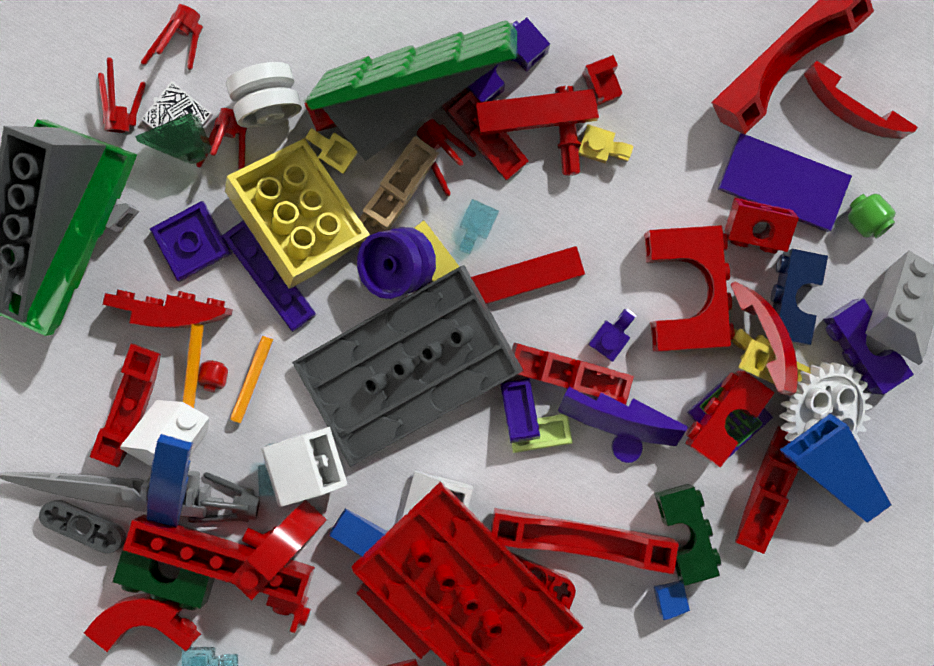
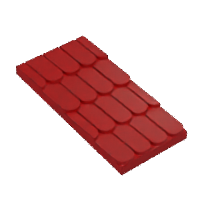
M441 481L407 515H404L385 536H382L363 557H360L351 566L353 573L448 666H543L583 629L582 624L573 613Z

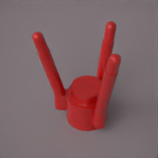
M179 4L168 24L146 52V55L141 60V64L146 65L155 52L160 55L175 32L183 36H188L189 33H192L187 69L191 70L196 55L198 38L203 28L198 23L201 17L200 14L186 5Z
M108 57L106 60L108 96L104 74H98L104 130L114 133H129V126H136V116L146 84L145 82H140L130 114L127 113L126 107L116 106L113 59Z
M220 109L219 117H216L214 127L196 163L197 167L203 165L209 151L212 156L216 155L223 136L235 138L236 134H239L238 170L245 167V135L247 128L237 124L233 109Z
M430 119L424 123L416 132L419 139L433 149L437 150L442 147L459 166L463 165V161L446 143L447 139L472 158L476 156L474 151L450 133L443 124L439 125L435 119ZM435 161L431 168L444 194L450 196V190Z

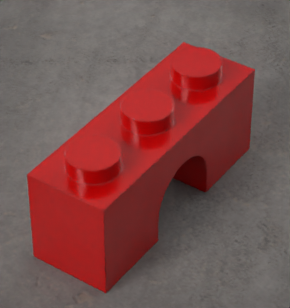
M746 371L731 372L725 378L721 385L724 388L718 398L713 397L704 408L705 416L700 423L694 422L686 433L688 439L685 444L720 468L739 443L729 436L725 429L727 416L732 411L739 409L748 416L757 418L775 394V392Z

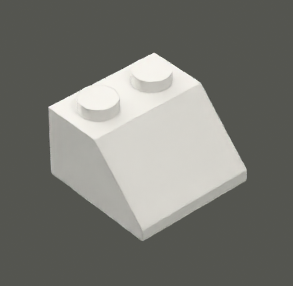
M156 400L122 443L120 449L152 467L157 440L161 434L192 442V454L208 432L209 417L184 402Z

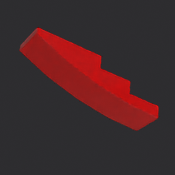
M465 88L440 107L505 180H508L529 160L506 132L479 135L475 112V103L479 101L471 91Z
M513 343L512 351L523 369L517 375L567 389L571 387L579 392L599 397L602 392L625 405L627 404L634 376L523 344Z
M777 426L765 453L735 539L736 543L762 554H765L789 502L786 496L799 470L796 464L783 455L780 450L790 443L785 440L788 432L782 430L781 426Z

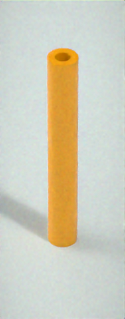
M191 324L183 402L193 408L195 405L204 325Z
M262 335L230 420L238 423L242 422L273 339Z

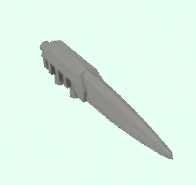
M189 471L187 476L189 480L180 516L204 518L209 509L222 511L219 508L200 505L201 500L224 502V499L211 497V485L205 484L203 487H199L200 472ZM0 473V479L28 488L69 498L147 512L150 477L144 481L139 478L125 479L67 473Z

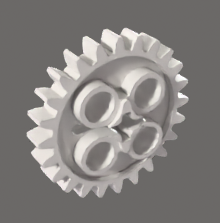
M821 362L820 367L811 365L810 373L801 371L802 381H797L796 394L789 396V401L781 402V405L787 408V412L780 414V418L787 420L781 426L782 430L788 432L785 440L793 441L824 417L832 414L849 426L856 441L859 442L858 431L866 432L867 430L862 425L863 421L871 419V417L865 415V411L872 408V405L865 403V400L872 395L869 392L863 391L868 384L860 381L862 375L853 372V368L832 362V364Z

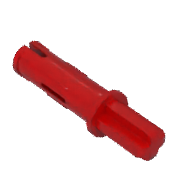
M565 86L555 88V93L574 91L573 86H568L567 90ZM576 124L560 125V143L557 144V148L561 150L562 173L566 176H575L580 173L578 147L581 146V142L577 139Z

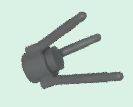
M208 472L204 473L205 478L236 491L241 496L235 495L233 503L201 500V506L232 510L233 514L208 515L204 518L189 517L188 521L190 523L249 522V519L256 520L260 496L254 495V489L241 487Z

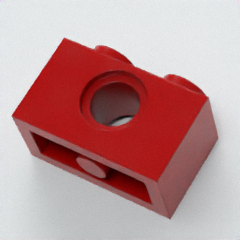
M734 198L724 232L727 234L728 240H731L730 243L736 246L748 247L749 244L760 246L759 249L768 253L776 254L778 250L788 252L799 217L790 209ZM757 223H767L764 231L760 233L753 232V228Z

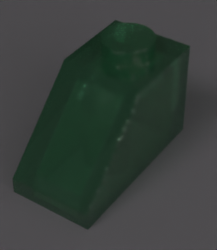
M192 113L183 115L135 136L137 142L186 163L189 162V164L204 160L206 158L205 154L210 153L212 149L200 118Z

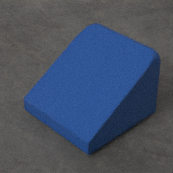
M680 581L653 586L659 615L663 621L690 611L685 586Z

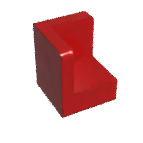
M614 55L588 64L584 68V80L588 89H594L597 106L619 98L623 93L615 75L618 64Z

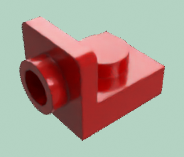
M270 595L266 602V606L272 607V610L277 614L284 616L294 615L289 631L292 633H296L300 625L305 627L311 611L310 608L306 607L309 597H305L301 605Z

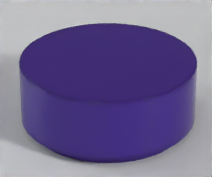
M616 436L612 441L611 448L618 460L631 463L641 456L643 444L642 441Z

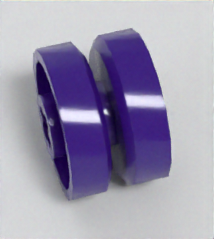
M411 227L394 228L368 236L361 244L357 255V270L362 283L369 292L379 298L393 299L425 287L432 280L436 269V255L431 242L422 232Z

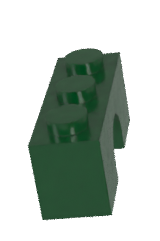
M685 484L654 493L662 522L667 526L683 523L689 528L690 536L688 542L683 547L678 548L675 569L678 580L686 586L720 576L718 566H721V559L717 549H712L709 537L713 536V531L709 520L704 519L701 508L705 507L701 491L699 489L696 490L690 484Z
M122 549L112 582L121 585V589L132 593L146 592L154 600L165 602L169 599L179 602L181 608L196 610L197 608L201 609L208 602L215 578L180 568L177 578H168L160 572L157 560Z

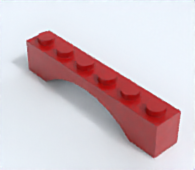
M818 0L711 102L720 122L745 135L766 115L772 92L783 75L797 61L815 48L837 37L853 32L874 12L871 0Z
M494 508L490 529L504 546L585 555L674 574L679 545L672 537Z

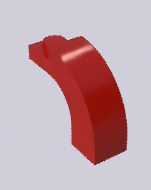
M304 500L261 543L229 580L252 601L327 519L307 500Z
M149 593L132 595L118 601L98 615L83 633L106 652L115 647L130 628L137 626H149L159 630L184 651H187L201 635L191 620L178 616L183 610L179 606V602L169 599L165 602L157 601L150 598Z

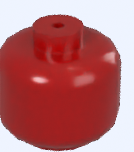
M208 360L203 362L199 366L197 383L204 386L203 390L208 392H215L216 388L222 389L226 386L228 368L218 361Z

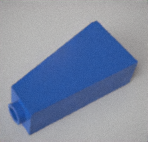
M832 414L824 417L780 449L783 455L865 522L868 523L892 505L849 426Z

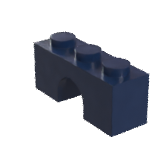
M790 249L788 252H783V255H780L778 258L776 272L779 273L777 284L772 288L770 300L774 302L773 308L786 326L792 343L800 346L811 345L817 315L808 314L799 309L796 304V293L801 286L814 288L823 285L828 256Z

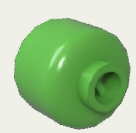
M862 194L849 205L852 211L848 215V221L863 237L874 236L877 239L895 224L893 219L896 212L880 194H871L868 197Z

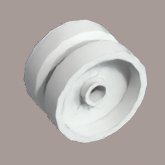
M283 62L256 64L234 72L227 78L225 84L229 97L232 101L237 102L233 107V111L239 126L246 128L268 126L292 118L301 111L302 105L296 90L291 89L295 82L288 64Z

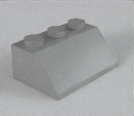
M908 251L887 269L865 334L920 365L923 363L934 326V265Z

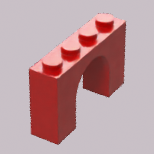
M722 225L647 231L644 234L646 263L673 261L689 263L703 274L708 289L704 306L691 318L651 322L653 352L730 347L731 340H734L735 331L733 323L729 322L732 296L730 292L727 293L726 281L730 279V267L728 263H725L724 251H727L728 238L727 234L723 233Z

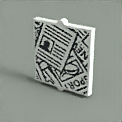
M171 81L162 94L153 99V105L141 119L183 152L195 136L201 135L200 130L213 114Z

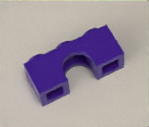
M526 17L520 23L518 21L512 23L517 30V58L505 61H514L527 72L548 54L550 43ZM498 65L466 87L479 102L493 101L504 92L505 83L496 72Z
M864 298L855 299L823 319L827 325L825 329L829 337L833 341L838 342L843 349L842 356L848 365L855 367L856 371L862 375L860 381L868 384L865 390L872 394L884 395L914 374L898 352L890 349L874 355L869 351L866 345L867 334L865 333L873 311Z

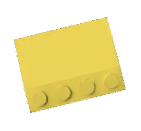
M305 138L226 177L225 193L289 289L316 275L370 236Z

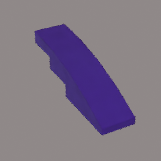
M571 387L567 389L558 408V412L585 425L646 443L677 446L688 426L634 398L628 407L602 392L596 401Z

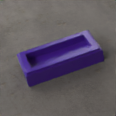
M530 378L501 383L510 443L540 439Z

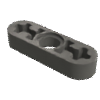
M63 500L46 503L39 512L40 522L46 528L102 553L115 552L125 544L126 533L121 526ZM58 508V514L60 516H63L65 518L69 516L72 517L69 519V521L63 518L53 521L54 515L50 513V510ZM79 518H84L90 523V531L86 535H82L76 530V522ZM97 532L103 535L113 532V539L117 541L108 545L106 537L101 535L94 537V539L92 537Z

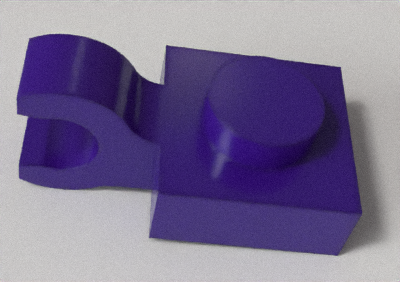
M626 308L621 312L613 325L605 320L588 345L613 362L630 339L623 332L632 323L636 315Z

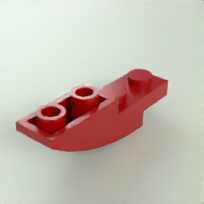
M117 289L116 295L105 293L102 304L132 311L129 321L131 324L159 328L191 327V324L205 325L229 317L233 312V309L224 307L226 301L207 297V302L203 303L195 301V294L178 291L177 296L167 294L164 305V300L146 296L144 302L134 299L136 293Z

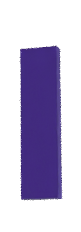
M244 220L221 236L292 332L317 315L297 286L291 289L287 287Z

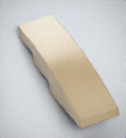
M416 136L413 137L380 182L379 189L363 209V214L359 219L370 235L390 230L439 156V152ZM361 242V243H360L359 245H357L356 247H358V248L360 249V246H361V244H362L363 242Z

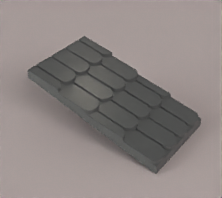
M465 265L454 269L292 362L327 427H330L332 436L350 467L523 371Z

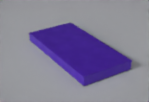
M740 133L717 190L744 200L793 210L799 217L798 221L830 232L852 175Z

